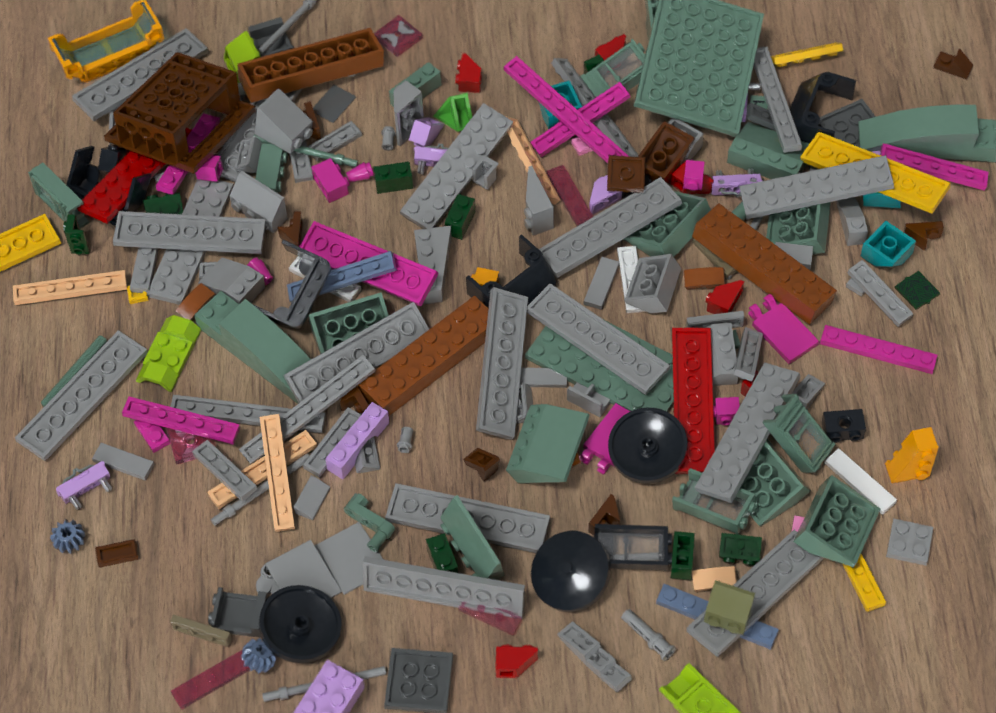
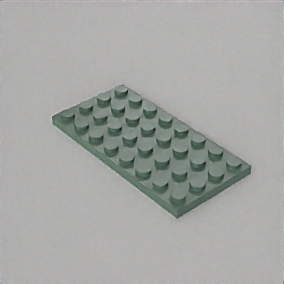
M611 323L609 324L670 365L669 371L646 395L547 326L544 327L525 354V359L542 368H550L567 377V381L574 385L578 382L589 388L591 384H594L595 392L610 399L612 405L617 403L629 411L651 407L669 412L673 406L672 354Z

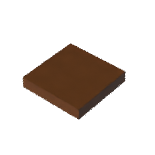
M608 155L607 191L644 193L645 157Z

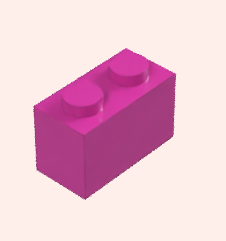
M331 158L311 167L313 179L329 203L349 194L348 187L350 185L348 179L341 175L339 165L337 163L334 164Z

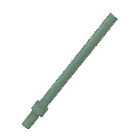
M255 134L253 136L258 138L262 143L272 144ZM300 146L294 150L295 152L326 160L331 158L335 164L337 163L341 166L343 164L352 167L358 165V160L346 158L345 155L338 153L335 155L305 146Z

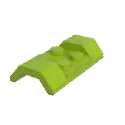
M175 315L166 318L143 361V366L136 378V382L150 381L160 384L168 392H172L198 339L201 328L186 318Z
M690 663L684 667L673 681L659 688V691L673 704V707L679 713H741Z

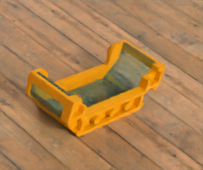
M140 0L133 3L130 8L131 17L70 42H67L63 34H55L49 37L50 48L57 56L66 78H80L81 82L87 83L127 64L152 49L157 42L161 43L164 40L162 26L147 1Z

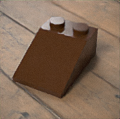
M664 121L637 156L645 157V176L648 174L652 182L661 177L669 185L671 174L681 166L695 137Z

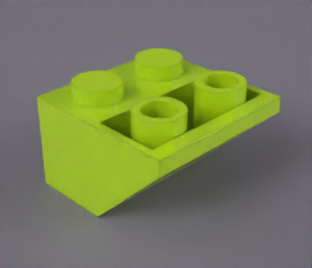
M244 31L225 46L223 59L227 68L236 72L237 82L240 83L238 79V63L257 59L261 56L260 52L255 48L253 38L250 37L248 31Z

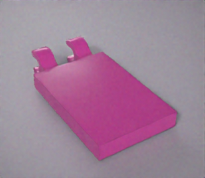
M771 294L763 298L765 300L763 306L769 310L765 314H762L757 304L749 307L751 311L748 314L754 319L752 326L758 332L763 333L764 339L788 364H791L818 346V339L782 303L777 305Z
M615 403L583 444V449L585 450L581 456L585 461L583 462L584 464L588 465L595 455L601 459L597 464L599 467L597 471L604 475L611 465L614 466L608 450L609 435L615 423L622 416L630 412L629 410Z

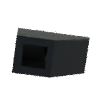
M112 144L101 148L98 169L110 172L131 150Z

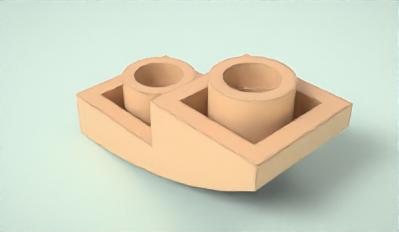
M734 566L692 571L695 592L711 590L715 580L732 586L737 582Z

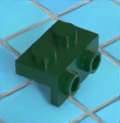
M175 192L173 195L165 193L163 197L151 195L147 196V200H143L146 213L181 215L183 213L180 193L176 194Z
M68 214L67 221L63 223V231L71 254H89L90 249L84 231L79 228L76 215Z
M721 533L719 557H723L724 562L735 563V559H741L743 564L755 565V561L760 562L762 537Z

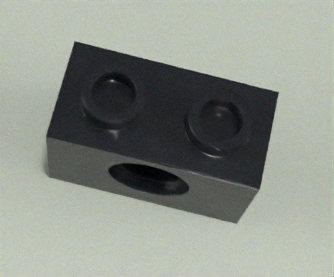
M863 409L823 412L822 428L832 442L837 443L844 440L859 441L864 439L866 426Z

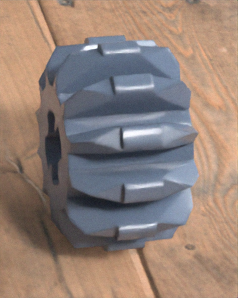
M66 519L63 524L57 522L58 528H52V535H50L54 548L59 549L62 554L66 550L70 554L72 549L79 551L78 545H84L83 538H85L82 525L80 523L77 524L74 519L70 523Z
M260 638L257 640L251 639L244 645L241 654L244 666H249L250 671L256 670L258 674L261 671L265 673L274 666L277 657Z

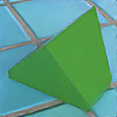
M462 93L450 96L435 113L434 117L455 131H462L472 118L468 94Z

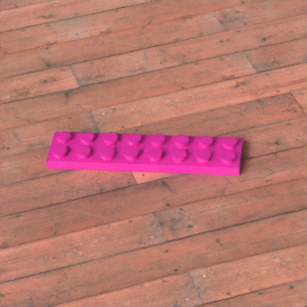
M313 221L300 245L301 248L326 259L330 263L332 270L389 252L316 221ZM394 254L396 271L362 281L422 306L439 273L436 270Z

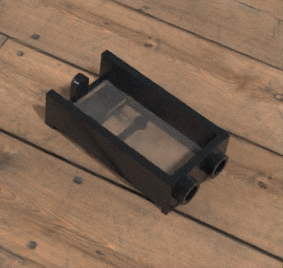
M595 524L594 538L605 548L609 556L611 569L667 571L668 565L672 564V552H668V545L672 544V533H668V526Z

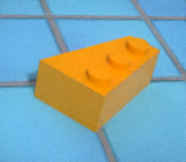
M932 427L912 430L901 443L902 448L899 451L895 450L893 453V459L885 462L891 484L914 479L923 480L930 477L938 451Z

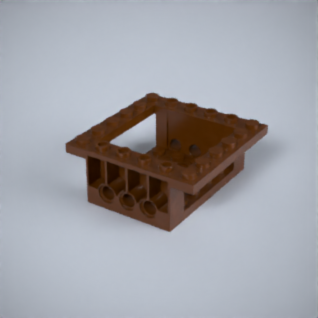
M176 52L113 112L115 125L104 135L106 142L195 174L256 112L255 105L240 101L236 72ZM206 108L226 114L227 116L190 153L185 129Z

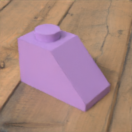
M429 117L416 119L409 140L418 147L429 146L443 128L444 123Z
M607 175L598 178L594 182L589 204V214L591 216L622 199V192L607 191Z

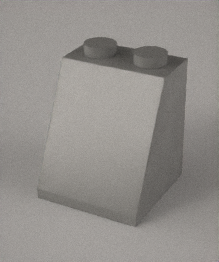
M277 89L257 108L255 135L291 154L301 146L303 141L311 137L313 121L280 89Z

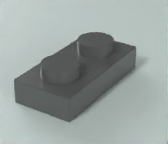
M750 102L746 107L747 120L776 131L769 110Z

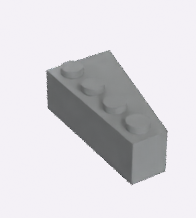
M451 226L414 230L418 264L436 270L439 273L423 303L442 302L452 241Z

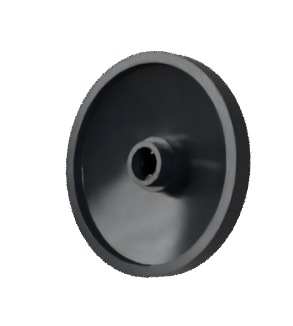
M651 407L635 409L622 416L613 426L608 440L610 459L617 471L629 480L645 484L657 483L675 474L684 463L688 449L686 432L679 420L667 411Z
M564 531L547 539L536 552L531 566V581L538 597L548 606L563 612L580 611L594 604L606 590L611 574L610 560L605 548L594 537L581 531Z
M292 585L277 590L265 601L259 616V632L264 644L273 654L289 662L309 663L325 657L335 647L341 633V615L336 604L324 592L310 586Z

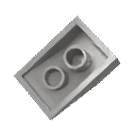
M529 166L526 208L524 209L526 219H524L526 229H530L534 236L553 229L554 207L533 167Z
M221 258L198 282V285L200 283L204 284L216 295L222 291L238 304L244 299L251 303L265 289L264 276L250 266L225 258Z

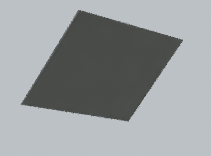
M333 85L313 107L314 113L334 123L356 96Z

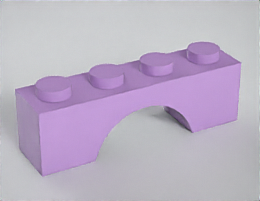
M372 402L325 458L327 470L344 479L355 466L357 456L364 444L373 436L378 437L389 424L388 411Z

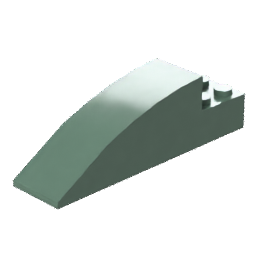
M976 105L919 107L900 110L858 122L859 147L870 152L881 151V146L884 143L936 158L996 162V120L978 119Z
M220 291L194 315L197 326L201 328V331L299 404L283 375L311 359L286 333L248 300L244 299L238 304Z

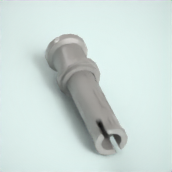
M631 609L623 613L621 619L648 642V647L651 650L654 649L663 661L668 660L674 654L676 647L666 642L661 633L654 632Z

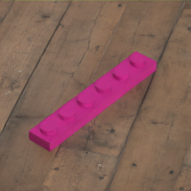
M618 82L578 109V111L593 123L631 97L621 82ZM559 122L530 143L542 158L575 134L562 122Z
M205 113L202 114L187 137L190 153L220 123V118ZM169 165L156 184V190L173 195L188 171Z
M884 143L881 146L880 156L886 155V158L926 174L980 190H985L987 187L989 173L987 171Z
M825 325L820 341L821 345L933 374L937 354Z
M130 396L122 411V415L127 418L233 445L240 430V425Z

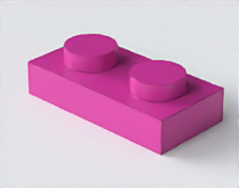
M139 420L133 421L153 453L170 444L169 438L159 425Z

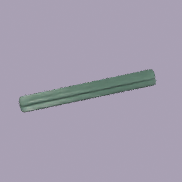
M99 335L44 397L41 401L43 407L107 342L105 337Z

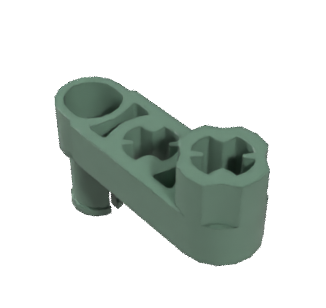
M355 493L343 510L349 517L376 532L367 543V547L373 552H378L385 540H389L396 529L390 522L368 510L369 501L363 495Z

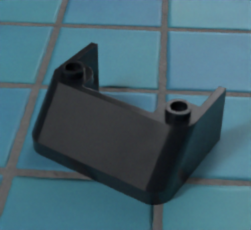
M824 72L800 84L789 109L800 141L810 144L818 131L831 137L835 136V131L820 127L819 115L809 110L818 90L853 100L856 80L831 72Z
M94 146L75 150L66 184L81 200L100 180L99 169L91 164ZM147 173L132 179L126 205L120 211L136 212L143 200H145L152 174ZM118 214L109 222L110 224L116 226Z
M521 234L519 236V254L524 257L526 264L529 265L526 270L504 287L495 281H489L481 287L468 275L466 277L467 294L471 298L475 295L488 309L490 290L493 287L528 297V306L549 284L556 287V278L543 253Z
M283 240L281 243L286 251L302 258L299 263V270L305 275V278L289 308L279 307L274 313H270L256 305L254 306L275 324L297 329L305 323L331 272V265L326 259Z

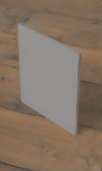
M360 522L315 545V548L344 595L363 585V560L365 557L383 560L379 552H373L367 547V543L371 539Z
M311 540L265 563L279 589L292 585H305L324 592L330 598L342 592Z

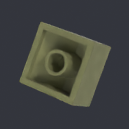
M715 580L706 608L704 622L713 627H721L732 633L744 635L751 615L755 593Z

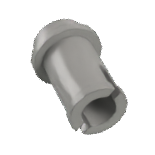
M386 126L381 131L383 136L382 149L389 151L393 149V138L396 132L393 127Z
M401 428L400 441L397 442L398 451L408 453L412 449L411 440L414 432L412 428Z

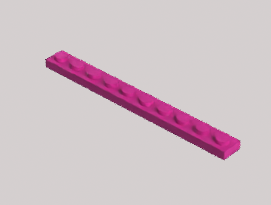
M518 56L504 66V71L606 163H608V155L628 156Z

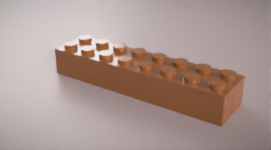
M367 28L238 63V79L252 103L267 99L277 89H280L285 94L384 66V50L372 29Z
M720 203L696 223L692 235L695 240L767 294H771L775 300L785 305L809 325L832 304L837 292L835 288Z
M474 295L377 368L372 375L358 384V388L369 405L372 402L387 410L388 416H390L482 346L486 338L488 308Z

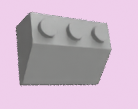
M406 80L393 91L398 146H401L409 139L415 120L424 118L422 91Z
M241 171L230 194L231 207L236 212L243 213L247 218L266 219L265 230L274 233L288 219L284 197L245 172Z
M672 254L639 258L624 300L626 304L648 313L667 312L681 271V267Z
M712 324L706 327L711 328L712 386L737 384L738 376L733 375L737 357L732 324Z

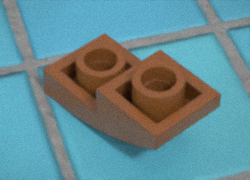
M723 267L684 270L685 288L687 290L701 287L712 289L716 286L724 285L725 270Z
M200 283L175 311L184 318L193 321L195 319L194 315L216 293Z

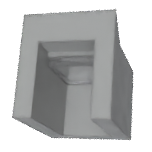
M483 155L472 168L473 182L488 190L496 180V169L499 163Z

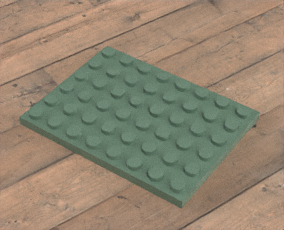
M658 0L633 106L736 137L740 131L764 14L720 0Z

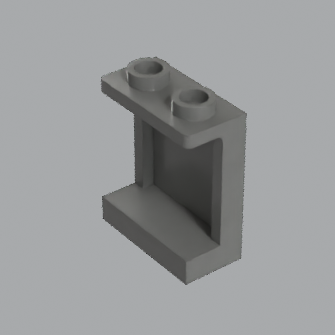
M281 17L248 27L249 35L254 40L256 50L283 25ZM286 32L260 56L264 57L293 49L294 47L291 45Z
M218 587L217 594L214 593L212 605L214 609L213 612L209 613L208 624H211V627L230 632V634L261 638L259 616L265 601L268 599L267 592L259 591L258 596L227 593L224 592L223 587Z

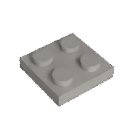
M893 518L886 557L926 566L933 527Z

